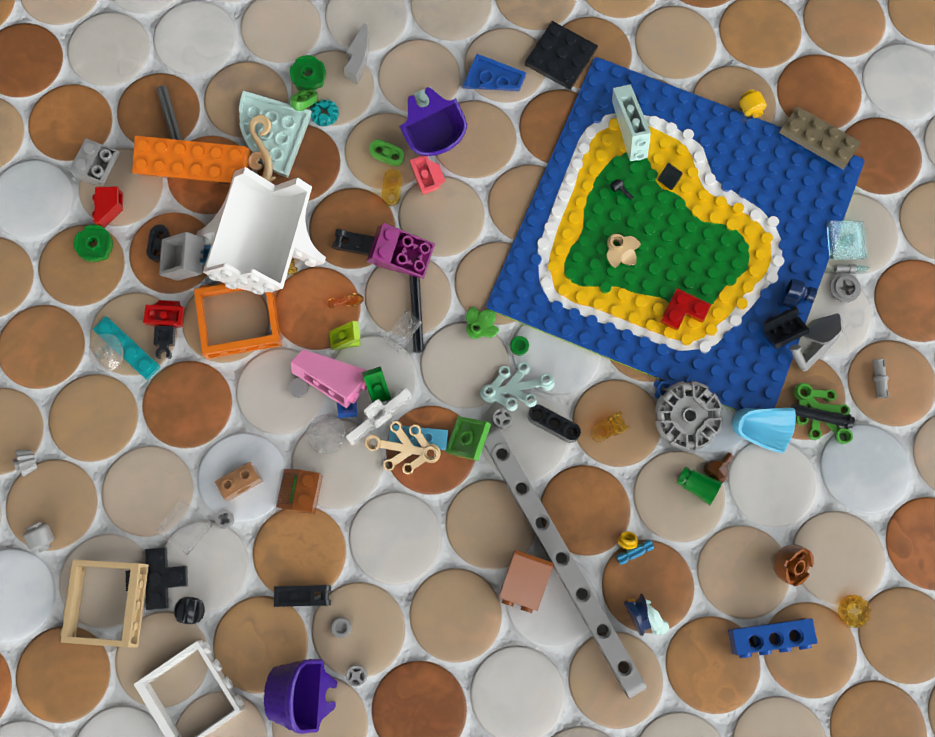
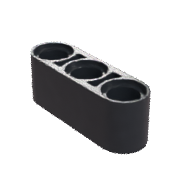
M537 404L529 410L528 420L533 425L567 443H574L580 437L581 429L576 423L548 408ZM540 411L542 417L535 419L532 416V412ZM549 421H558L559 427L552 428L549 425ZM566 430H575L576 437H569Z

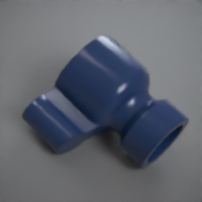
M792 278L787 285L782 305L794 308L801 298L812 303L816 298L818 289L808 288L804 282Z

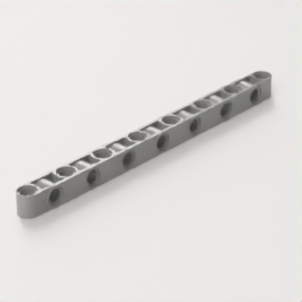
M495 426L489 429L484 443L486 450L549 561L554 563L553 568L623 691L629 699L647 689L646 684L499 428ZM503 450L506 452L507 457L499 459L496 453ZM523 484L526 487V492L519 494L516 491V486ZM538 518L545 520V528L540 529L536 526L535 522ZM558 553L565 555L566 561L564 564L557 563L556 555ZM579 588L584 589L586 592V597L583 600L578 599L576 596V591ZM601 624L605 625L607 629L604 636H600L597 633V627ZM621 661L627 663V670L623 673L618 670V664Z

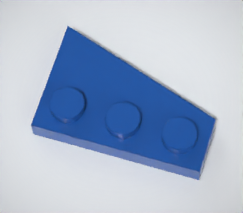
M476 54L463 89L520 91L526 77V72Z

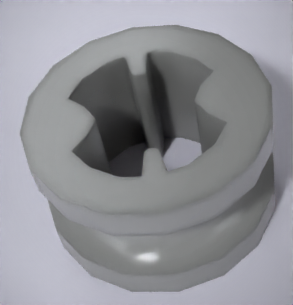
M227 510L219 511L215 516V523L223 529L230 528L234 523V516ZM224 514H228L229 522H225V525H222L220 517H225Z

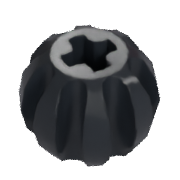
M194 597L180 598L174 607V616L182 624H196L201 621L205 613L203 601Z

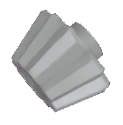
M15 450L17 458L13 459L16 471L20 470L22 476L25 477L37 469L32 450Z

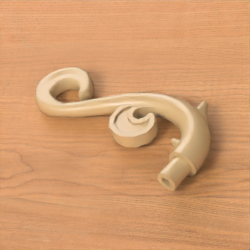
M256 115L251 119L249 129L260 152H253L249 156L248 164L253 170H260L263 165L259 164V161L262 159L264 171L261 177L271 182L276 179L275 176L272 177V159L269 151L257 136L255 127L258 123H262L263 130L259 134L265 136L271 130L272 124L267 116Z

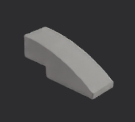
M365 23L346 51L348 63L344 67L345 78L356 84L359 83L364 73L369 55V33Z

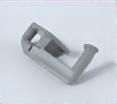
M836 313L813 320L807 326L809 333L804 335V337L817 342V344L804 357L801 353L800 345H792L789 348L802 371H807L839 339L844 329V323L840 314Z

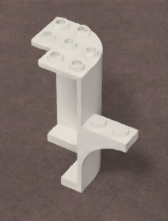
M246 167L235 171L228 194L219 212L207 226L197 231V236L204 238V244L211 245L203 273L209 275V278L214 281L225 283V286L230 289L239 288L262 295L263 292H274L283 289L292 257L304 261L310 267L324 264L326 257L312 244L305 224V211L312 186L299 178L274 185Z

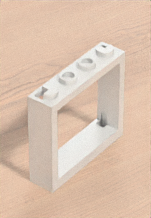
M196 641L134 684L165 737L182 736L150 683L196 651L200 652L234 709L194 737L208 736L245 710L242 706L244 705L243 699L239 694L234 693L232 681L228 676L225 677L221 671L223 669L222 665L217 659L214 660L210 654L212 649L206 641Z

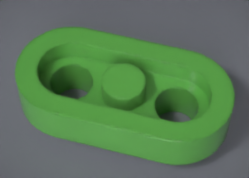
M301 90L290 97V106L296 111H304L305 108L317 102V92L314 90Z
M383 140L371 142L369 151L374 159L391 166H399L404 162V152L401 148ZM378 149L382 150L380 153L376 152ZM394 156L398 157L397 160H393L392 158Z

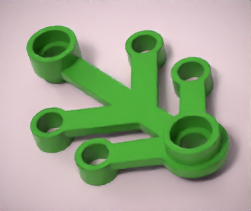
M799 383L793 390L794 397L799 401V405L807 406L808 403L812 408L847 415L850 412V408L846 404H821L814 399L824 398L827 402L835 400L837 394L832 389L827 391L814 390L807 383ZM800 390L805 391V396L800 394ZM827 393L832 394V399L828 398ZM841 407L845 408V413L841 412ZM796 416L795 422L798 425L802 426L805 425L809 419L804 418L805 421L800 422V416ZM813 419L811 430L808 432L811 440H817L822 436L820 421ZM825 422L834 432L835 440L839 444L844 445L852 441L853 434L849 429H841L839 425ZM813 431H816V432H817V434H818L817 437H814V436L812 435V432H813ZM840 434L845 436V440L840 439Z

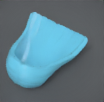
M743 408L734 414L731 425L738 436L768 450L783 453L787 449L794 433L796 412L794 408Z

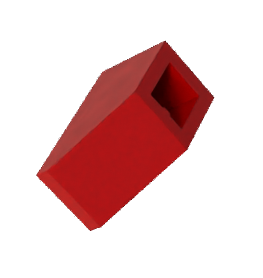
M118 186L95 187V194L92 196L93 204L95 205L92 212V220L96 225L105 228L123 211V192Z

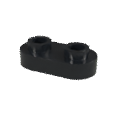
M155 225L149 233L146 253L154 262H160L161 253L158 256H155V254L161 251L162 239L170 237V232L164 225ZM164 234L162 238H158V236Z

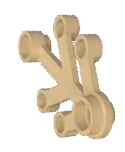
M398 420L390 424V430L396 433L402 443L381 440L375 434L369 435L365 440V447L370 451H375L378 448L400 451L393 458H388L384 461L383 467L387 471L393 470L395 465L411 454L420 455L414 461L406 462L403 465L402 470L407 475L412 474L414 469L424 462H436L441 455L440 448L436 444L428 443L421 433V427L418 424H413L409 428V433L415 436L421 447L414 446L403 431L402 423ZM394 423L399 424L400 428L398 430L393 428ZM413 427H417L419 429V432L417 434L412 432ZM376 439L377 444L372 445L370 440ZM433 450L434 456H429L427 451ZM386 462H392L393 466L388 468ZM410 465L412 470L406 471L405 466Z

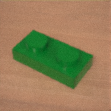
M381 366L362 372L372 403L378 399L381 402L391 399Z

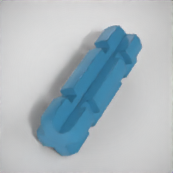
M646 540L642 544H638L636 548L618 554L616 558L619 564L623 565L628 560H633L645 554V551L653 550L654 545L651 540Z

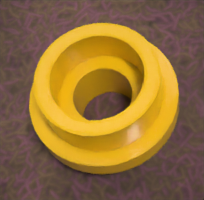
M625 531L618 537V544L627 550L634 549L638 544L637 536L632 532Z

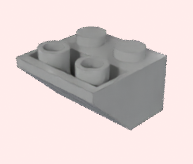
M85 138L69 171L78 180L91 185H104L120 152Z

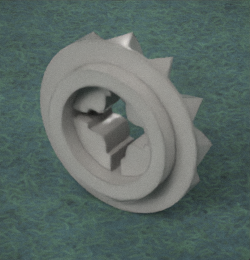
M839 274L830 283V291L833 294V298H837L840 302L849 303L860 295L861 285L857 278L851 274ZM843 284L845 287L851 288L846 293L844 290L839 289Z

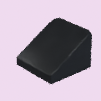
M668 163L658 177V181L668 189L673 190L679 183L683 173Z

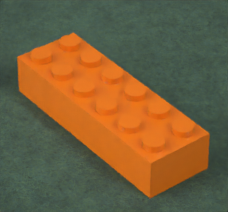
M135 136L132 173L141 176L231 184L235 171L244 167L249 169L248 159L251 149L246 146Z

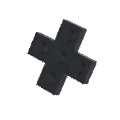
M166 547L145 549V564H149L146 582V610L169 608L168 588L188 586V566L168 567ZM125 571L126 591H128L130 571Z

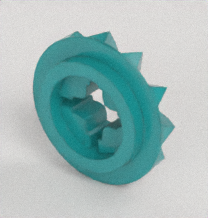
M320 98L310 108L312 112L311 119L319 126L332 125L338 119L339 109L335 102L329 99L322 100ZM320 108L323 110L327 109L329 116L325 113L321 115Z

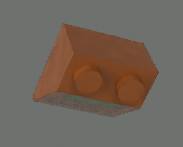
M284 469L276 508L315 514L323 476L317 472Z

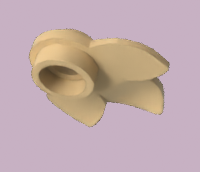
M611 235L607 241L609 248L607 259L610 265L614 268L620 262L626 265H635L636 254L634 250L640 247L641 243L632 236ZM617 241L620 245L615 246L613 242Z

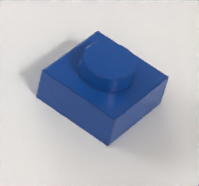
M336 402L338 418L357 417V402L351 403L347 408Z

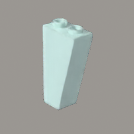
M630 84L613 88L612 103L629 160L635 161L648 158L651 132Z

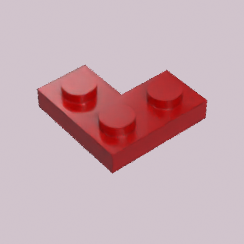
M677 288L660 323L676 331L679 329L685 315L703 323L711 304Z

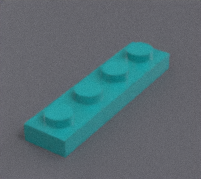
M107 316L92 329L146 380L161 367Z

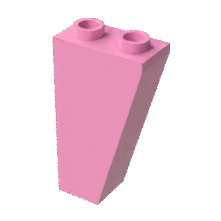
M304 349L291 361V373L345 408L351 403L354 404L359 398V394L363 390H367L362 372L367 371L365 369Z

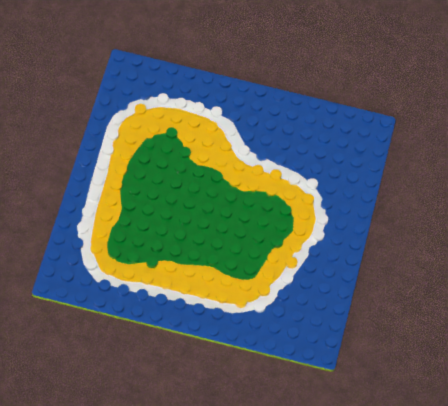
M595 57L489 297L486 308L659 380L666 381L669 379L673 384L684 381V383H689L690 381L700 382L708 386L709 390L717 395L721 405L735 411L743 408L773 409L777 404L793 360V354L789 348L792 345H798L800 338L774 349L762 334L763 322L768 318L781 314L787 309H792L782 305L787 285L792 278L804 282L808 288L819 289L865 161L863 158L853 155L843 170L780 134L779 132L782 127L753 118V116L746 117L743 112ZM630 84L651 132L648 158L635 161L629 160L612 103L613 88ZM668 163L683 173L679 183L673 190L668 189L658 181V177ZM620 179L624 184V188L634 198L630 200L620 190L613 192L610 184ZM611 235L632 236L641 243L640 247L634 250L636 254L635 265H626L622 262L616 268L610 265L607 259L609 250L607 241ZM617 241L613 242L615 246L620 245ZM677 288L711 304L703 323L685 315L677 331L660 323ZM801 298L795 307L798 308V317L806 324L813 302L810 303Z

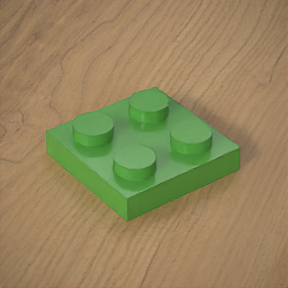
M458 416L445 452L450 455L479 461L491 424L486 421Z

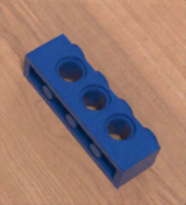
M812 618L728 629L732 654L739 655V658L752 657L751 653L759 652V655L772 654L771 650L779 649V653L792 651L791 647L799 646V650L812 648L811 644H818ZM791 630L796 633L794 641H791L789 638ZM771 633L776 635V642L774 644H771L769 641ZM751 636H754L757 640L754 647H751L749 644Z

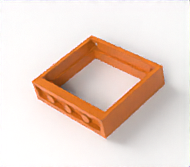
M223 282L215 286L202 285L198 289H194L202 355L206 359L282 346L274 292H266L272 335L209 346L203 298L244 290L239 288L230 289Z

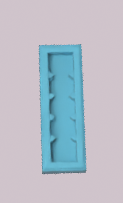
M393 425V428L395 430H398L400 426ZM402 426L403 431L412 444L421 447L416 437L409 433L410 426ZM413 427L412 432L417 434L419 432V429L417 427ZM421 428V433L428 443L436 444L440 450H446L448 430ZM390 430L388 441L402 443L396 433Z

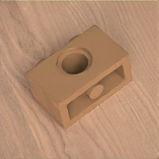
M251 462L215 481L222 497L227 501L263 482L258 470Z

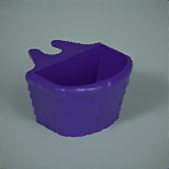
M427 87L425 94L429 98V104L426 107H419L415 97L409 96L408 118L399 127L411 150L418 155L435 156L451 150L462 140L467 130V122L456 98L445 100L433 89Z
M305 659L272 668L268 674L264 689V710L268 720L298 734L316 733L319 731L322 719L336 707L334 701L327 702L325 698L328 688L335 689L337 687V681L326 673L323 659Z

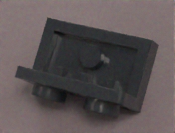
M797 307L790 310L787 309L781 314L768 318L763 322L762 334L774 349L782 347L809 333V328L798 317Z

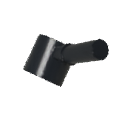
M620 179L610 184L613 192L620 190L630 200L634 198L624 188V184Z

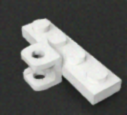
M407 388L404 390L400 389L393 395L391 401L382 403L378 399L364 410L366 417L362 420L363 423L358 427L356 425L347 432L346 438L350 444L354 445L372 429L380 427L390 419L392 413L412 398L410 391Z

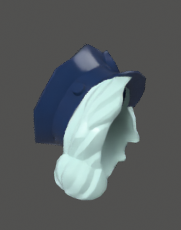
M640 594L637 600L626 599L624 601L628 614L640 636H643L645 631L651 629L653 635H663L668 632V622L663 620L659 612L649 605L651 601L646 600L643 594Z

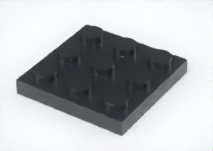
M551 21L525 61V66L572 90L595 54L598 45Z

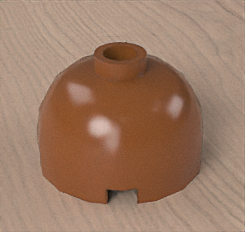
M786 545L774 556V571L778 578L785 583L799 586L809 577L810 573L807 571L809 566L813 568L814 556L810 550L800 545Z

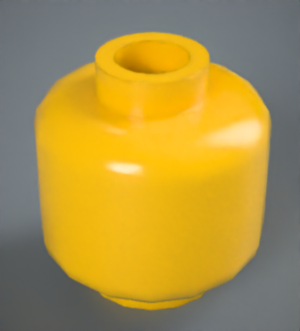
M753 89L742 94L739 102L746 117H760L767 106L761 92Z

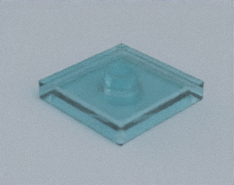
M863 221L827 222L830 259L867 258Z

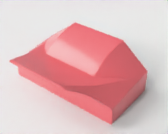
M420 156L410 160L414 177L422 195L439 189L440 185L445 182L439 164L431 161L428 156Z

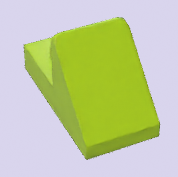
M358 321L348 322L329 331L331 350L360 346Z

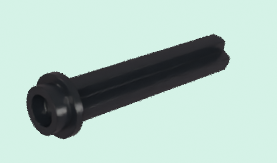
M793 404L791 407L795 409L796 416L843 426L845 429L854 426L855 418L851 414L843 415L799 404Z

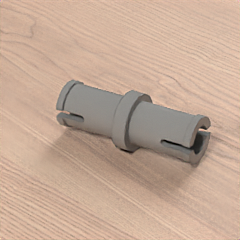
M885 359L872 360L876 398H889L887 383L889 376L886 375Z

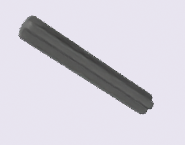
M164 85L159 86L157 92L170 138L182 140L168 89Z

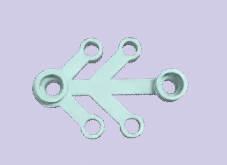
M521 362L518 364V371L506 386L500 387L503 381L511 376L510 368L502 366L495 381L482 387L480 396L487 403L496 401L506 406L509 411H514L518 407L515 398L525 402L528 407H533L537 403L536 396L531 393L525 394L521 391L536 387L549 391L554 387V378L552 375L545 373L539 379L520 382L523 376L530 371L529 364ZM508 393L514 396L515 398L507 399L502 395Z

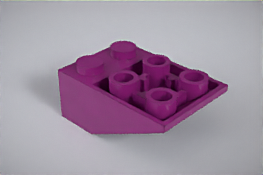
M382 223L377 227L366 262L384 269L424 279L435 243Z

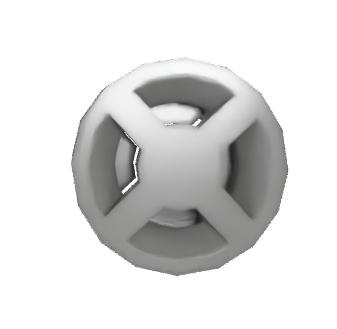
M506 408L497 409L492 418L494 426H497L499 429L508 428L511 424L512 414Z
M354 665L346 672V680L351 686H360L367 680V670L362 665Z

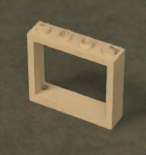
M72 559V565L69 569L70 579L66 590L67 600L63 611L64 621L60 632V643L127 648L138 647L149 564ZM86 567L131 569L122 640L76 637Z

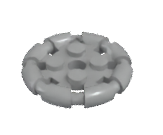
M684 381L677 382L669 386L663 396L660 395L656 403L654 412L657 417V421H655L656 428L663 439L666 438L669 444L677 449L686 451L690 448L694 450L701 449L712 442L711 439L720 432L723 418H721L722 405L717 395L712 393L708 386L696 381H690L689 383H684ZM685 390H690L691 396H686ZM703 395L707 398L706 402L700 399ZM672 396L676 399L673 404L669 401ZM688 410L694 413V418L691 421L685 418V413ZM713 410V418H708V411ZM664 413H669V420L665 421ZM707 427L709 431L704 434L702 431ZM673 429L679 432L676 436L671 433ZM688 435H693V441H688Z

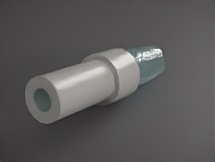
M856 264L834 265V272H847L850 274L866 273L869 269L868 266Z

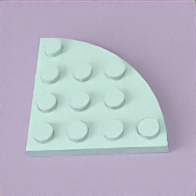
M243 91L239 104V124L248 148L251 149L252 153L260 152L251 136L249 123L256 115L267 116L272 124L269 133L265 136L259 134L263 130L262 123L256 125L255 132L269 151L273 172L288 178L311 119V110L296 111L290 104Z

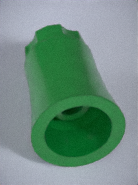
M684 467L676 483L710 506L723 482L703 475L694 469L691 470L688 467Z

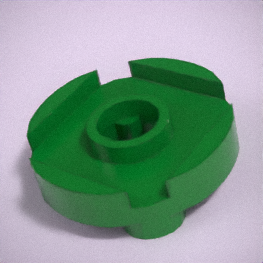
M300 56L296 59L293 66L291 65L290 67L291 81L298 90H316L323 87L326 79L325 66L315 56ZM306 70L312 73L310 76L303 75L306 73Z
M87 225L84 227V230L75 235L73 246L82 259L88 262H99L109 258L113 248V239L111 234L102 226ZM96 239L97 245L95 247L89 245V243Z

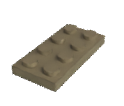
M799 106L796 107L779 132L843 170L861 144L859 140Z

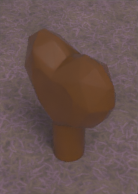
M728 452L721 460L715 459L706 462L704 472L711 475L713 479L724 482L728 476L727 465L734 456Z

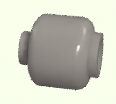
M40 521L25 528L26 532L23 534V537L31 551L38 550L40 553L51 548L50 543L54 541L55 537L48 524H42Z

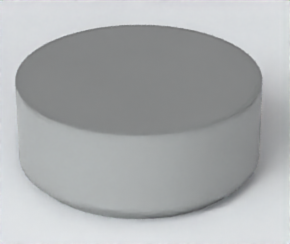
M294 378L290 381L289 391L294 397L301 398L308 393L309 386L307 382L301 378Z
M339 617L332 622L331 631L334 636L344 638L350 634L352 625L347 618Z

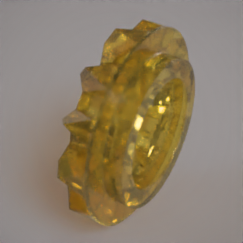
M849 595L844 597L838 607L840 619L844 624L853 628L866 625L868 620L871 619L870 612L872 610L868 605L869 602L863 599L862 596ZM854 605L856 609L862 610V612L857 613V617H855V614L848 613V611L854 609Z

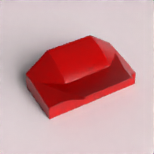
M159 300L154 305H145L143 323L153 327L174 326L175 328L183 327L185 308L181 306L180 301Z

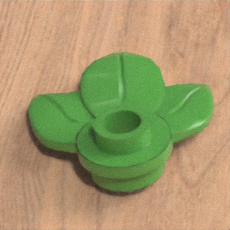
M475 307L470 308L466 314V321L468 323L466 332L468 336L472 339H478L482 336L487 338L496 336L500 330L493 325L496 319L495 312L492 310L479 312Z

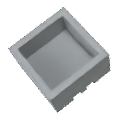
M184 232L162 239L159 275L176 281L201 275L203 263L200 262V259L203 258V254L200 251L204 249V238Z

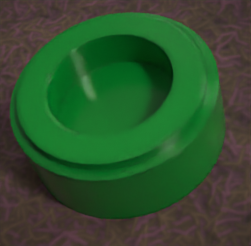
M517 336L512 339L510 350L514 355L522 356L528 352L529 342L525 337Z

